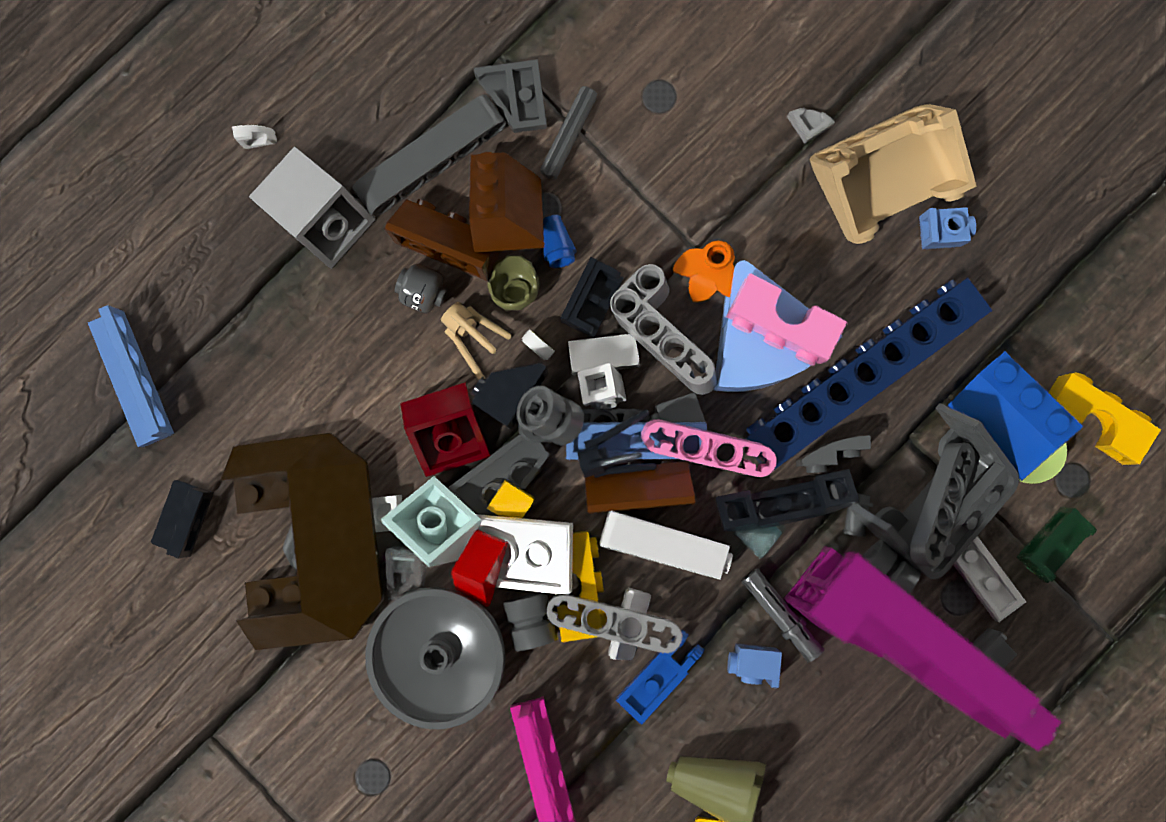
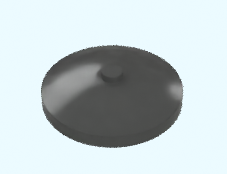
M428 587L414 590L386 607L371 628L365 653L369 682L383 706L402 721L425 729L452 728L468 722L481 713L495 696L501 684L506 661L502 634L488 610L474 598L460 591L444 587Z

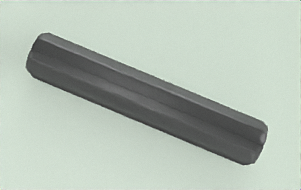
M587 86L580 88L540 168L543 176L552 180L557 179L597 99V92Z

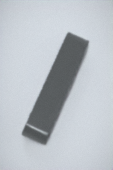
M487 95L478 96L358 179L353 185V190L371 216H379L496 136L504 129L507 122Z

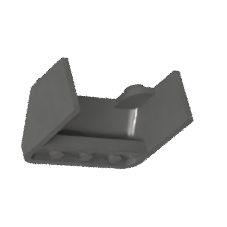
M941 403L935 409L950 429L939 442V457L941 458L943 450L948 443H969L975 453L974 468L941 563L935 567L917 565L913 562L910 555L911 541L933 478L903 513L894 507H885L876 515H873L855 503L850 507L855 515L878 539L887 543L899 556L907 560L930 579H938L950 569L1013 495L1019 483L1018 472L982 423Z

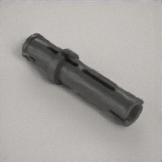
M759 568L754 569L741 580V583L746 586L782 630L781 635L785 640L789 639L807 663L812 662L824 652L825 648L820 645L806 628V621L802 617H797L760 572Z

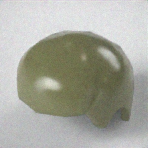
M507 255L493 264L492 277L487 283L491 298L496 305L504 310H523L535 301L539 292L540 282L529 260L521 255Z

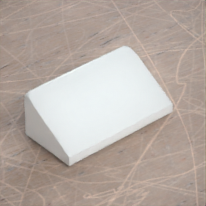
M630 334L568 341L572 375H577V372L608 363L616 370L635 368L640 365L636 339Z
M628 587L625 590L621 608L646 614L651 595ZM627 618L621 624V631L627 637H635L641 631V623L636 618ZM611 640L608 654L614 660H632L637 646Z

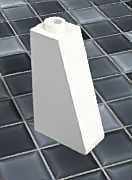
M608 511L599 541L600 546L716 579H721L722 572L728 573L733 554L728 553L729 545L615 511Z

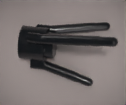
M645 409L597 438L584 441L586 449L577 451L584 478L590 476L597 478L609 474L656 469L655 463L611 466L642 458V453L634 452L609 457L606 447L599 448L600 444L649 415L648 410Z

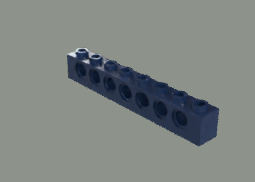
M969 278L959 283H956L954 279L950 280L936 290L939 297L931 303L924 299L911 308L909 311L913 316L902 323L898 318L882 330L885 336L876 343L871 338L856 348L855 351L858 356L847 362L843 358L828 369L831 375L820 382L816 378L800 389L804 395L793 402L791 398H788L775 407L773 410L777 415L767 422L762 417L746 429L749 435L744 439L769 447L776 456L775 470L993 310ZM941 306L949 309L951 313L949 322L941 318L939 312ZM914 325L919 326L924 331V340L922 342L913 337L912 328ZM887 345H891L897 350L898 356L895 362L890 361L885 356V347ZM860 364L867 366L871 372L868 382L862 381L858 377L857 369ZM832 384H837L843 389L844 397L841 402L831 398L829 391ZM805 404L813 405L817 411L816 419L813 422L805 420L802 415V408ZM778 423L786 425L790 431V436L786 442H780L774 435V429ZM760 451L758 457H755L759 463L765 464L767 460L762 456V451Z

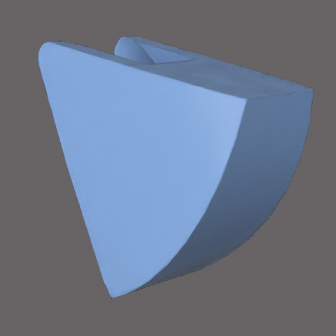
M740 261L736 264L730 298L725 296L716 364L718 381L713 391L740 392L765 388L782 382L811 366L795 357L797 352L785 346L781 350L768 345L763 341L765 336L753 330L750 334L738 330L732 326L733 320L726 317L744 279L750 273L782 289L776 302V311L779 318L790 325L800 324L809 310L804 304L747 261Z

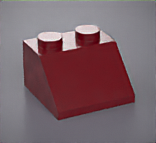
M466 382L400 403L404 430L425 477L490 456Z

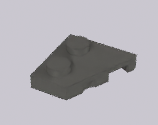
M538 59L474 68L476 79L514 133L547 129Z

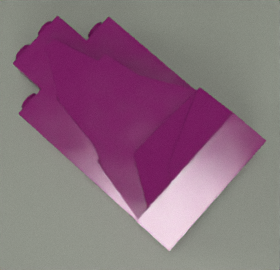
M824 546L783 598L785 602L815 626L845 643L849 642L880 658H884L940 699L1004 739L1011 735L1033 749L1040 751L1042 747L1050 744L1055 738L1056 728L1061 721L1039 704V698L858 554L847 552L844 558L841 559L843 556L833 548Z

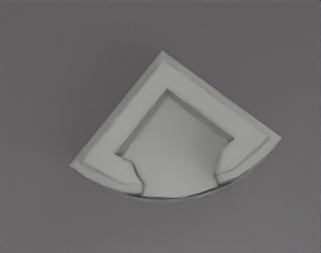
M805 108L793 110L787 115V118L805 144L832 127L835 123L826 113Z

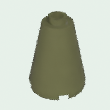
M680 756L678 763L671 762L666 782L672 784V792L723 822H753L766 764L758 761Z

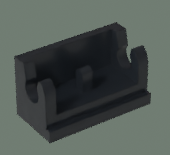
M590 257L560 317L561 323L595 338L610 307L611 297L619 289L624 277L620 276L621 272Z

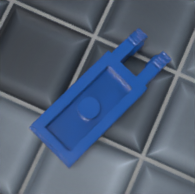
M681 630L682 642L678 648L686 642L688 637L684 630ZM700 645L693 647L680 664L671 657L676 650L671 653L658 652L615 698L616 701L642 725L689 674L687 671L704 652Z

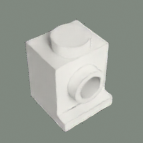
M610 363L577 372L584 406L591 405L594 409H612L617 406V403L626 401L622 375Z

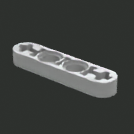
M555 595L547 605L548 619L552 624L561 628L661 653L675 651L682 642L680 628L669 619L573 595ZM561 601H567L569 609L578 611V604L586 605L581 614V625L574 624L576 616L565 615L564 620L558 619L557 612L552 610L553 606H559ZM601 609L606 613L607 622L602 628L594 629L588 625L586 619L591 610ZM627 618H636L641 623V631L635 637H627L621 631V624ZM647 621L654 622L651 627L654 631L663 632L665 627H670L671 634L675 636L674 641L668 640L666 645H661L660 638L649 635L650 642L643 641L647 634Z

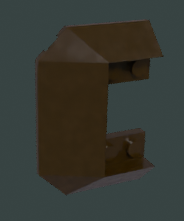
M332 433L233 446L221 480H234L237 514L290 507L297 575L245 582L248 617L236 620V622L255 650L355 639L362 630L364 623L384 600L368 462L358 454H354Z

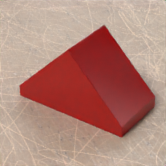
M475 530L451 570L455 589L474 598L481 605L488 607L493 597L508 542L481 530Z

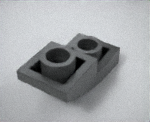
M870 435L837 440L814 448L796 460V467L806 466V473L827 472V465H837V451H839L840 458L861 457L860 450L871 449Z

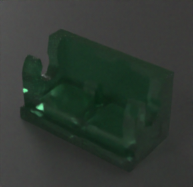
M1060 507L1016 558L1044 583L1053 582L1056 578L1055 572L1085 538H1088L1090 535L1093 536L1097 529L1076 508Z

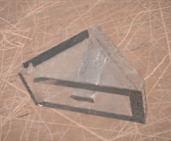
M393 546L387 548L385 556L388 599L397 600L409 592L424 588L427 565L408 547Z

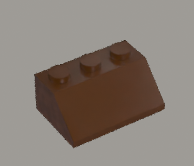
M483 152L471 155L469 220L474 252L544 248L541 178L505 152Z
M406 199L387 221L384 229L396 244L488 282L493 270L492 266L497 261L500 251L474 252L471 227L466 224V218L453 212H448L446 216L435 211L436 206L421 199H418L416 203Z
M645 459L631 460L625 462V465L645 464ZM659 459V464H656L657 467L654 470L585 478L588 513L695 503L688 461L679 462V459Z

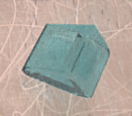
M776 526L736 531L734 533L739 540L761 559L782 534Z

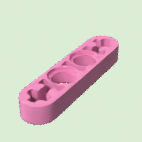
M658 419L649 421L644 425L641 432L644 445L656 454L755 477L769 475L776 466L775 453L761 443ZM660 427L665 435L675 438V431H680L675 439V450H671L673 444L666 440H660L658 445H654V440L649 437L650 433H657ZM690 435H697L701 439L700 449L693 454L686 453L683 449L685 438ZM724 443H731L735 449L733 457L728 461H720L716 455L718 447ZM760 451H762V456L767 460L765 464L759 463L758 468H756V465L750 460L742 459L743 452L747 455L758 457Z

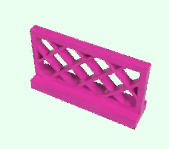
M544 696L511 705L510 710L538 821L576 822Z

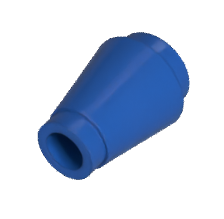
M551 215L544 218V260L548 261L551 268H562L572 264L575 261L574 255L577 250L562 222L561 216Z

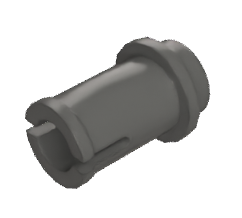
M857 493L860 500L857 505L867 511L869 507H873L869 495ZM851 506L847 508L843 533L865 537L866 525L850 509Z

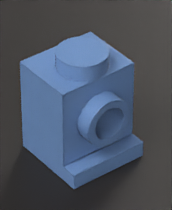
M968 207L937 210L936 208H929L919 216L922 249L962 247L970 242L971 236H974L976 233V220L974 216H969ZM948 221H953L954 230L949 228Z
M735 643V651L729 652L728 673L741 677V682L759 685L762 684V679H766V682L771 687L779 688L782 652L774 647Z

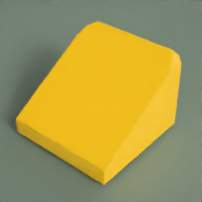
M505 479L487 509L501 517L523 518L535 498Z

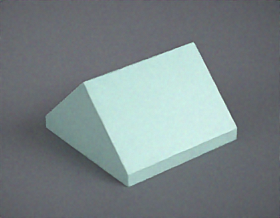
M434 476L381 519L382 523L428 567L457 561L474 531L481 524V518Z

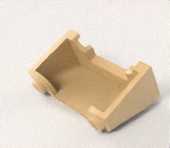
M921 105L907 110L815 153L809 159L813 172L846 239L856 244L872 240L874 234L879 230L878 222L932 196L944 198L945 201H955L962 198L966 191L977 187L956 109L936 105Z

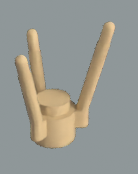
M456 302L443 314L441 322L447 326L445 333L453 340L479 380L484 375L458 335L460 334L462 337L470 334L492 354L496 353V348L475 329L477 323L474 320L506 339H510L512 335L480 315L471 306L466 308L462 303Z

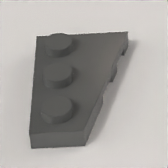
M518 434L447 488L475 514L498 516L488 510L487 507L504 480L506 479L522 490H525L549 454L540 442L526 441Z

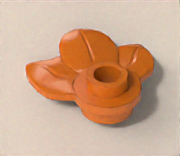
M712 241L703 249L692 248L687 250L677 259L673 272L681 276L690 277L689 294L693 302L706 301L714 296L717 290L722 295L730 298L735 268L733 266L735 261L734 250L724 241ZM715 254H722L724 260L721 263H714L712 257Z

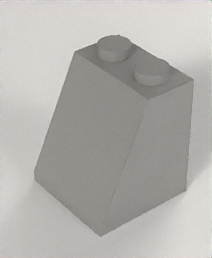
M295 146L249 196L330 269L375 221L370 213L339 182Z

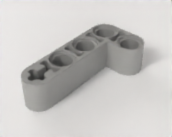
M652 264L644 265L611 297L610 307L616 320L691 391L701 395L711 392L716 387L718 381L713 362L656 310L668 297L669 286L660 267ZM659 281L658 286L654 289H645L648 282ZM628 304L635 305V308L630 313H621L624 306ZM649 326H659V330L654 335L644 334V331ZM674 347H682L684 349L679 357L671 358L668 356L669 351ZM693 363L694 368L699 373L703 374L706 372L707 376L704 378L701 376L695 377L690 365Z

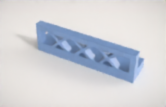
M109 305L98 309L101 317L88 322V325L137 446L145 447L173 435L174 432L125 312Z
M622 422L583 423L582 430L577 438L571 443L566 444V459H578L577 451L586 449L584 441L597 438ZM637 422L599 445V448L606 447L609 457L641 452L642 458L640 459H678L656 454L644 445L641 432L644 425L648 422ZM673 422L707 430L706 422ZM659 427L657 433L651 432L649 437L654 440V445H658L660 440L670 441L673 444L671 450H675V439L680 431H675L674 438L665 435L662 432V428ZM690 435L683 442V449L689 454L697 452L701 447V439L697 435Z

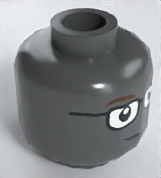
M416 263L409 269L403 268L397 279L394 292L398 294L401 304L427 314L435 306L441 307L443 305L448 288L443 287L444 277L440 272Z

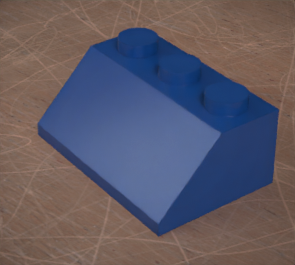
M1005 351L984 368L947 406L982 423L1014 466L1021 481L1067 443L1083 427Z

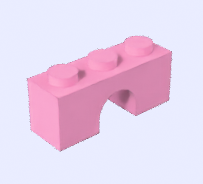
M750 273L744 279L726 315L727 318L733 320L732 326L745 333L750 334L753 330L765 336L763 341L772 347L782 350L785 346L797 352L795 357L809 365L814 366L816 362L821 364L828 361L847 321L817 306H813L806 312L800 324H787L779 318L776 311V302L782 289Z

